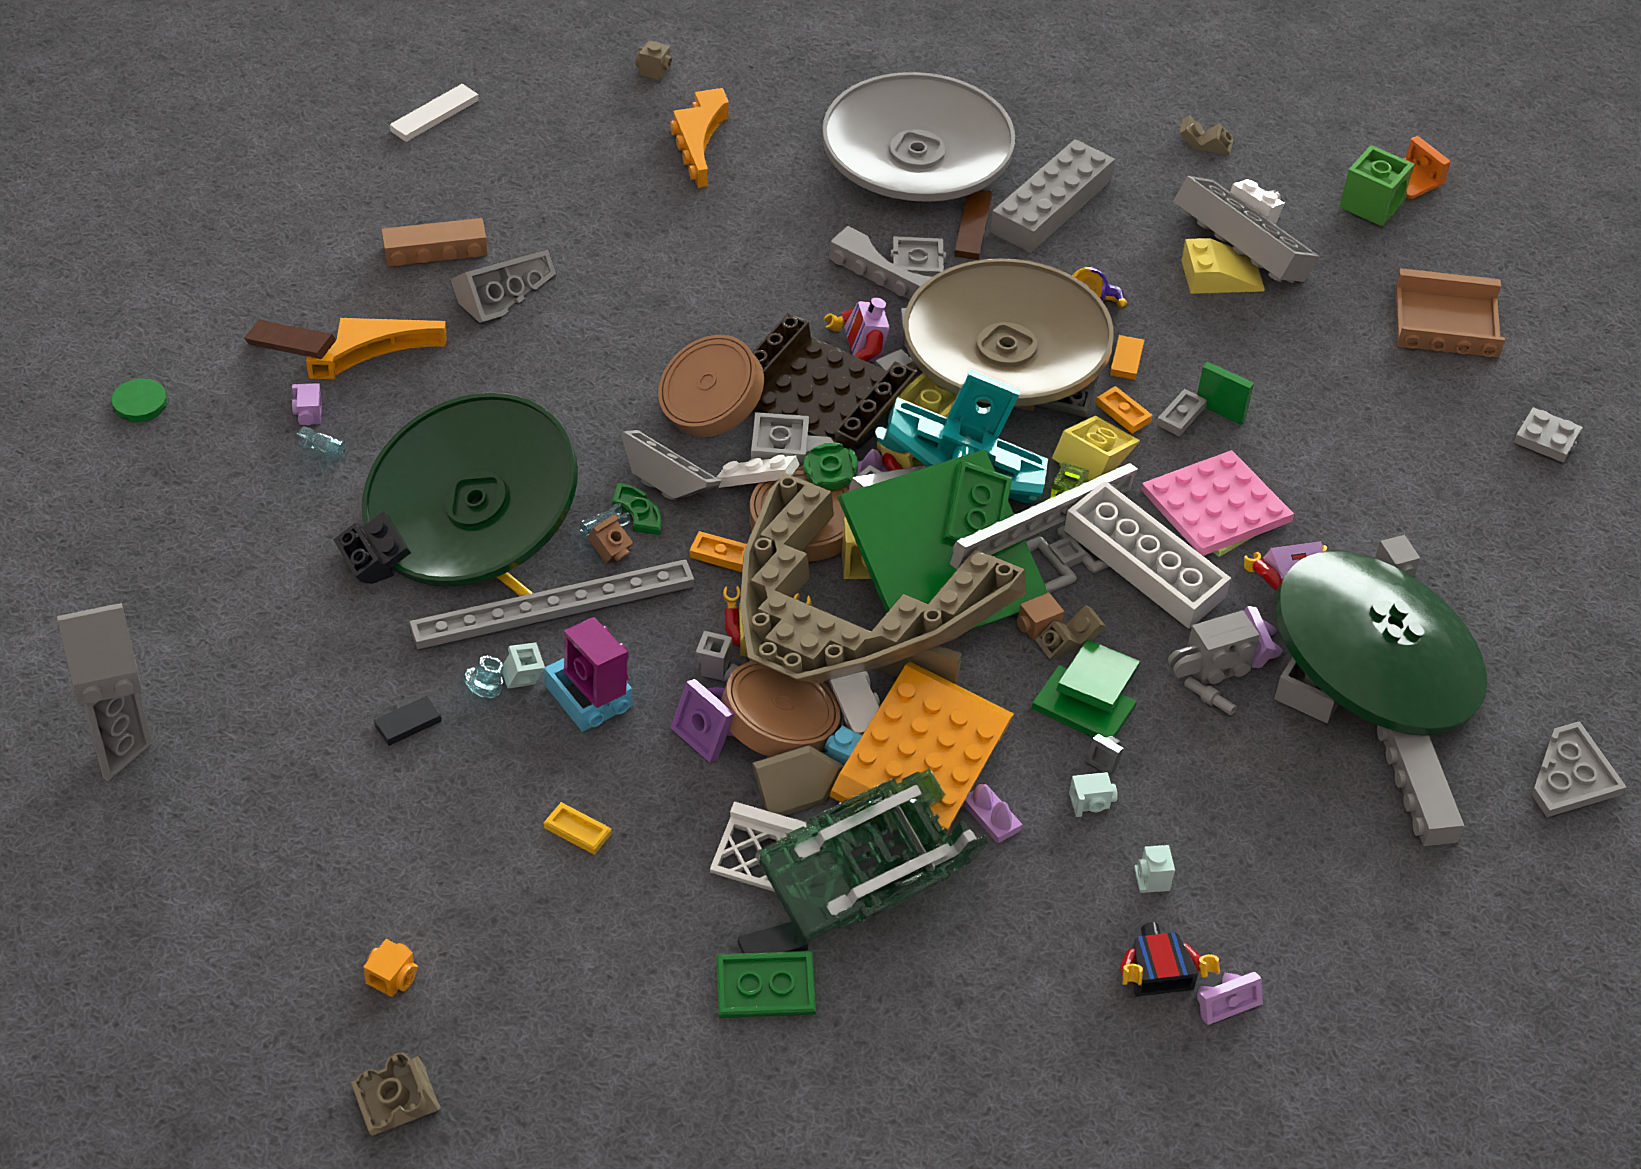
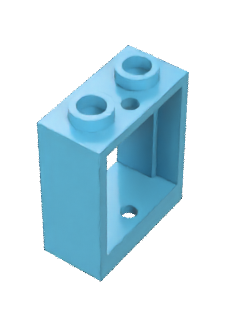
M564 658L544 669L545 687L582 732L591 727H597L603 721L617 714H623L632 707V688L627 683L626 695L598 708L592 704L583 709L566 689V686L573 682L564 674Z

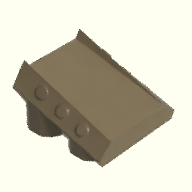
M396 1053L387 1060L385 1069L380 1071L368 1069L361 1073L356 1080L351 1081L371 1136L431 1114L441 1108L428 1078L426 1068L418 1056L410 1059L404 1053Z

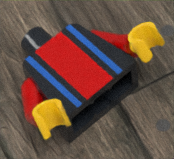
M1155 922L1144 924L1141 927L1142 936L1134 939L1133 947L1126 951L1119 967V972L1123 977L1122 984L1134 983L1135 997L1194 990L1198 972L1201 973L1202 978L1208 977V972L1220 974L1219 958L1217 956L1199 955L1187 943H1183L1179 934L1175 932L1161 934L1159 925Z

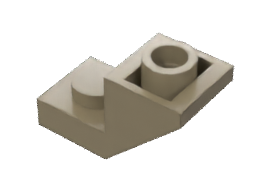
M1191 115L1182 120L1179 134L1192 149L1225 155L1231 153L1233 137L1220 123L1204 131L1201 124L1196 122Z
M1085 605L1066 625L1053 620L1035 641L1048 658L1053 660L1082 648L1087 640L1093 641L1106 626L1093 609Z

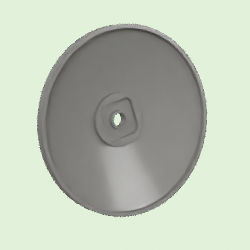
M893 73L862 81L845 90L832 102L823 121L822 137L825 152L833 165L844 176L872 192L909 201L955 199L987 187L1007 169L1012 160L1015 146V132L1012 121L1007 112L994 98L966 82L931 73Z

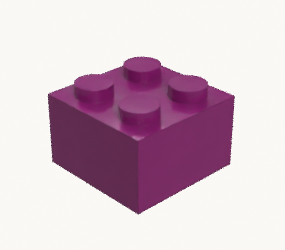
M593 617L564 630V674L590 702L598 708L626 695L628 680L627 660L629 654L626 647L611 635L609 629L606 626H602Z

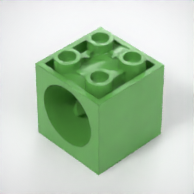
M1370 145L1349 168L1339 207L1383 227L1405 201L1414 164Z

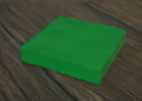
M1206 362L1202 368L1197 395L1207 400L1206 409L1242 425L1246 420L1254 383Z

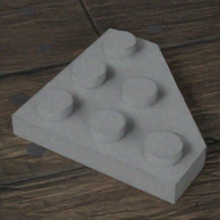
M1579 721L1554 729L1532 792V797L1545 816L1550 817L1624 795L1627 787Z

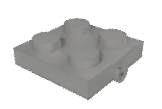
M893 236V250H891L890 260H893L895 266L912 273L931 277L944 271L943 263L946 262V252H943V239Z
M1533 407L1526 420L1522 421L1519 426L1514 443L1564 463L1568 454L1575 450L1576 440L1581 433L1582 427L1574 424L1572 421L1561 419L1549 414L1547 411Z

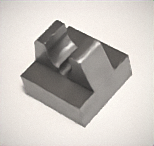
M1097 734L1092 739L1085 762L1102 772H1108L1110 776L1116 770L1123 751V747L1120 746L1121 741L1113 736L1105 738Z

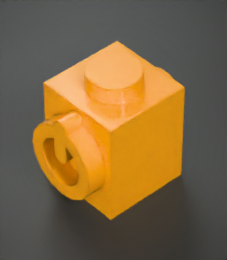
M385 939L379 948L372 950L363 969L366 984L393 998L398 990L404 992L410 987L419 966L414 964L413 953L408 947Z

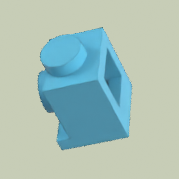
M841 726L835 735L832 734L828 738L824 747V751H827L825 755L845 765L862 735Z

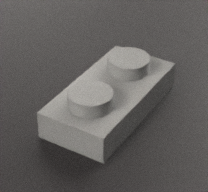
M1184 389L1158 417L1157 426L1180 437L1206 408L1207 400Z

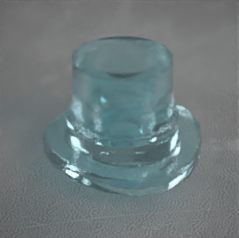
M492 656L481 657L477 666L467 669L464 674V681L467 687L480 697L487 699L495 698L504 687V682L500 677L503 671V664Z

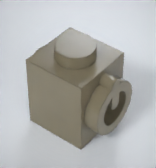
M650 40L644 47L639 46L635 58V65L639 67V75L661 81L672 65L673 58L670 56V46Z

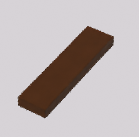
M981 189L967 195L954 257L979 260L993 191Z
M258 320L244 337L250 345L322 359L336 341L330 333L264 320Z

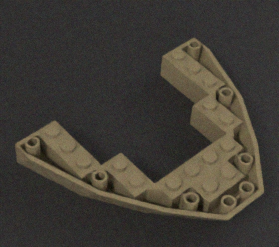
M784 473L769 490L744 550L740 609L749 659L796 680L820 683L887 666L956 639L1026 594L1025 569L975 549L929 604L903 594L872 631L866 630L793 598L810 579L807 554L802 551L834 516L831 491Z

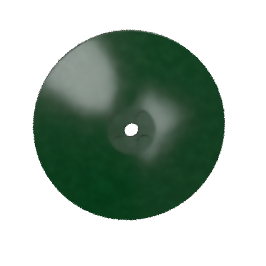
M479 393L451 399L426 410L412 419L389 440L379 453L365 482L362 497L363 523L366 525L383 511L390 517L411 551L410 555L392 567V569L406 578L423 584L443 587L472 585L493 579L515 569L535 555L549 542L565 520L571 508L578 482V465L575 450L561 423L548 410L531 400L503 393ZM477 496H483L480 502L471 504V501Z
M1322 552L1307 556L1298 561L1282 579L1275 597V614L1283 641L1305 674L1323 692L1347 710L1371 723L1393 731L1428 736L1445 734L1460 728L1480 708L1487 689V673L1481 651L1469 629L1454 610L1441 597L1416 578L1390 564L1365 555L1349 552Z

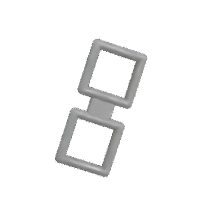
M1065 525L1057 529V535L1061 540L1049 545L1040 536L1026 542L1030 552L1039 549L1062 575L1045 583L1048 593L1074 583L1077 576L1070 567L1081 562L1091 573H1097L1110 567L1101 559L1095 561L1076 539L1064 531Z

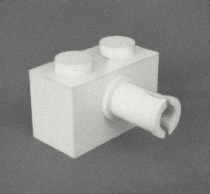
M1244 180L1233 184L1230 191L1234 196L1276 225L1285 204L1281 201L1278 192L1275 193V190L1264 191L1258 187L1257 183L1251 180Z

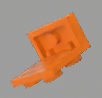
M1419 136L1411 138L1406 158H1404V160L1414 164L1406 194L1408 199H1414L1444 185L1451 163L1450 160Z

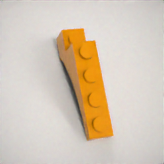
M723 88L695 92V102H692V108L673 111V121H670L671 133L676 135L677 148L682 150L683 162L685 165H689L690 179L695 180L698 188L707 187L708 168L704 158L707 144L723 121L728 120L729 102Z
M340 318L337 339L322 359L306 358L309 379H335L336 375L344 370L386 353L410 348L446 346V322Z

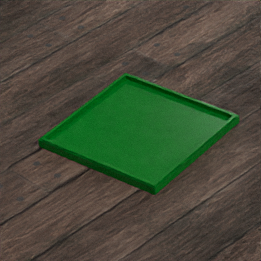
M985 449L840 494L838 497V501L886 613L889 612L903 594L929 604L957 571V569L950 565L953 555L952 549L955 543L943 540L957 464L960 461H964L995 472ZM1009 502L1007 504L1005 519L1010 518L1014 515ZM1025 539L999 551L993 557L1025 569L1026 594L968 631L1019 614L1021 603L1048 593Z

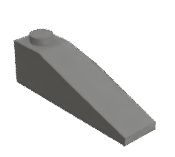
M545 250L465 272L450 280L458 303L481 323L505 315L509 312L508 308L515 302L517 304L525 299L523 297L530 290L538 289L553 277L556 272L549 251Z

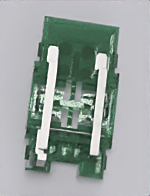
M931 768L921 773L915 772L903 778L900 783H897L895 778H892L809 818L806 828L802 826L788 833L787 837L757 851L755 857L804 944L834 930L837 926L840 929L854 922L856 918L863 922L870 915L875 916L935 886L940 880L942 882L947 880L951 875L949 873L950 870L954 869L956 871L970 864L989 843L985 835L976 838L964 820L959 822L953 831L946 836L947 829H942L937 821L940 817L938 814L934 815L930 809L931 806L941 802L946 795ZM841 812L835 818L833 817L834 814ZM887 828L890 833L897 830L900 837L884 843L882 839L887 833ZM904 842L907 848L901 851L903 855L891 857L888 849ZM870 844L871 851L855 859L853 858L851 852ZM876 856L879 864L866 871L864 869L860 870L858 864Z

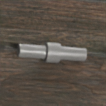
M1191 676L1186 679L1184 686L1201 696V701L1209 706L1215 705L1230 716L1236 712L1237 706L1222 697L1217 689L1212 686L1206 687Z

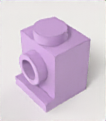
M292 384L294 398L292 399L293 415H298L299 425L321 424L322 398L320 384Z

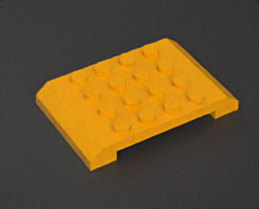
M909 661L904 666L839 773L831 790L830 797L860 812L887 799L889 791L895 795L917 784L922 794L898 806H900L921 844L936 849L942 845L951 829L953 821L997 743L1001 740L1011 723L1014 713ZM892 809L872 818L910 837L908 833L904 832Z

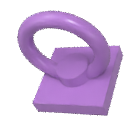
M693 679L685 684L670 728L711 763L719 758L726 737L734 736L729 730L734 713L719 700L725 688L713 687L706 689L697 680Z

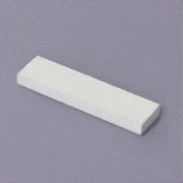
M461 84L391 123L390 131L407 142L478 101V94L464 84Z

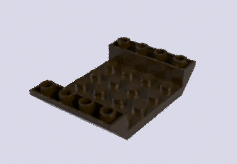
M787 313L752 351L759 360L764 373L763 391L753 411L756 413L809 416L808 436L830 437L834 443L842 444L843 448L847 449L857 445L918 374L916 370L896 361L886 371L811 337L809 322Z

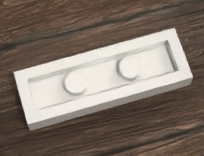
M777 455L765 460L755 458L742 463L732 461L724 465L723 470L717 476L718 479L722 480L719 488L779 480L784 473L792 475L799 466L796 455L787 457Z

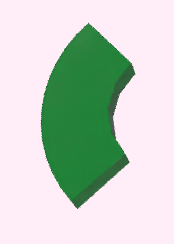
M618 483L612 500V508L622 510L630 516L633 522V531L661 535V514L657 505H654L643 491L627 484Z

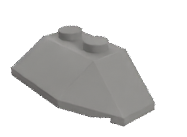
M623 431L621 437L632 473L641 478L643 484L661 490V494L664 497L676 500L677 498L698 494L721 484L722 480L684 459L641 431Z

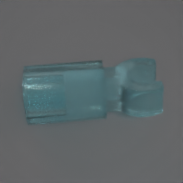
M304 426L297 433V436L303 437L298 443L301 447L313 448L314 452L339 460L345 453L346 445L344 440L324 433L317 434L309 427Z
M620 503L615 504L610 508V511H604L581 522V532L587 538L595 526L615 514L619 518L617 520L619 524L624 526L630 522V514L626 512L619 515L622 513V505Z

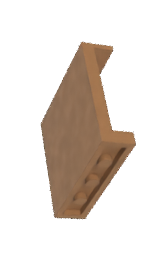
M1400 268L1395 285L1397 346L1500 358L1505 343V338L1500 337L1497 297L1501 288L1500 279Z

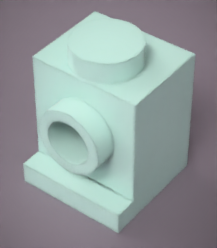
M537 643L509 646V655L501 667L507 688L535 684L545 669Z
M1108 772L1072 776L1069 794L1076 817H1082L1083 811L1100 812L1104 809H1110L1111 802L1117 801V788L1115 784H1111Z
M1169 845L1148 846L1144 848L1142 859H1139L1137 865H1134L1140 893L1170 891L1175 868Z

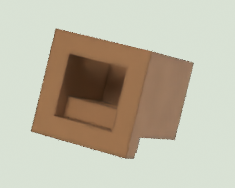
M616 514L595 526L587 536L589 542L606 564L614 559L616 562H619L631 553L629 549L633 545L632 540L617 521L619 518Z

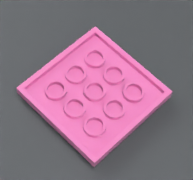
M1232 450L1142 483V492L1202 556L1293 522L1294 513Z

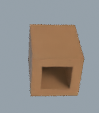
M1046 593L1020 604L1017 624L1019 629L1023 633H1027L1033 641L1053 620L1063 623L1064 610L1050 593Z

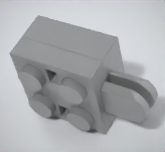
M755 412L751 460L755 458H761V460L771 459L777 455H784L785 457L796 455L799 466H804V458L811 453V449L824 443L834 442L830 437L808 436L809 416Z
M1243 610L1194 624L1191 628L1187 647L1172 652L1168 658V664L1177 678L1192 674L1195 680L1203 685L1209 683L1214 685L1232 676L1241 677L1251 671L1260 634Z

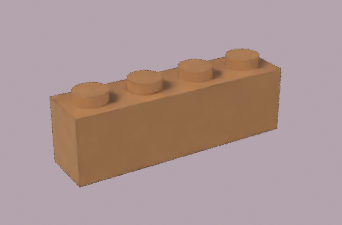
M482 218L382 229L387 267L488 256Z

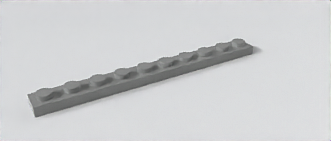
M1130 463L1116 468L1105 475L1098 476L1094 480L1082 483L1074 489L1067 490L1063 494L1049 498L1041 504L1014 514L1010 518L996 522L988 528L978 530L968 537L959 539L953 546L950 565L958 570L975 549L992 555L1065 521L1068 509L1104 480L1122 494L1129 491L1138 468Z
M685 559L410 621V629L418 650L694 587V577Z

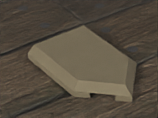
M809 745L752 763L765 811L782 816L826 803L839 773L844 767L843 764Z

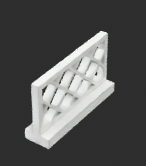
M734 802L730 811V820L710 867V873L827 907L845 859L848 858L850 853L851 836L840 833L826 840L821 846L819 853L803 861L800 859L793 862L788 851L811 837L815 839L819 831L825 828ZM734 828L747 831L750 839L735 845L731 838ZM767 838L776 840L779 848L764 854L759 842ZM754 845L760 856L744 862L739 851ZM783 853L789 865L774 871L768 860ZM732 854L736 855L740 863L739 866L732 869L720 866L722 859ZM826 855L838 858L835 866L825 871L822 870L817 861L818 857L821 858ZM764 862L769 874L761 878L752 876L749 868ZM813 862L818 874L803 880L797 868ZM793 871L799 882L789 887L781 885L777 877ZM822 879L827 888L824 894L826 903L824 897L811 894L807 886Z

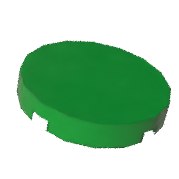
M142 378L125 382L115 389L112 395L114 412L121 419L123 417L128 418L130 422H144L156 418L161 414L164 406L166 407L167 405L165 389L160 383L150 379Z
M839 443L818 445L811 449V453L804 458V475L807 481L826 490L844 488L858 474V459L854 451L850 448L849 450L843 448V445Z

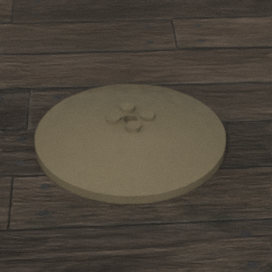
M985 259L948 268L922 284L914 293L906 308L903 335L906 348L913 362L928 378L946 390L958 394L969 369L1020 389V395L1014 406H1031L1068 397L1095 380L1109 361L1114 332L1111 316L1102 300L1094 291L1075 277L1056 268L1036 262L1018 259ZM985 399L978 400V402L991 404Z

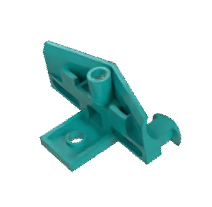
M969 369L947 417L897 398L890 411L887 429L878 427L875 430L876 439L881 445L896 452L908 451L927 467L985 449L995 472L1012 477L1009 497L1016 501L1032 503L1038 497H1041L1044 489L1048 459L998 439L1020 395V389ZM985 399L991 403V406L981 408L976 402Z

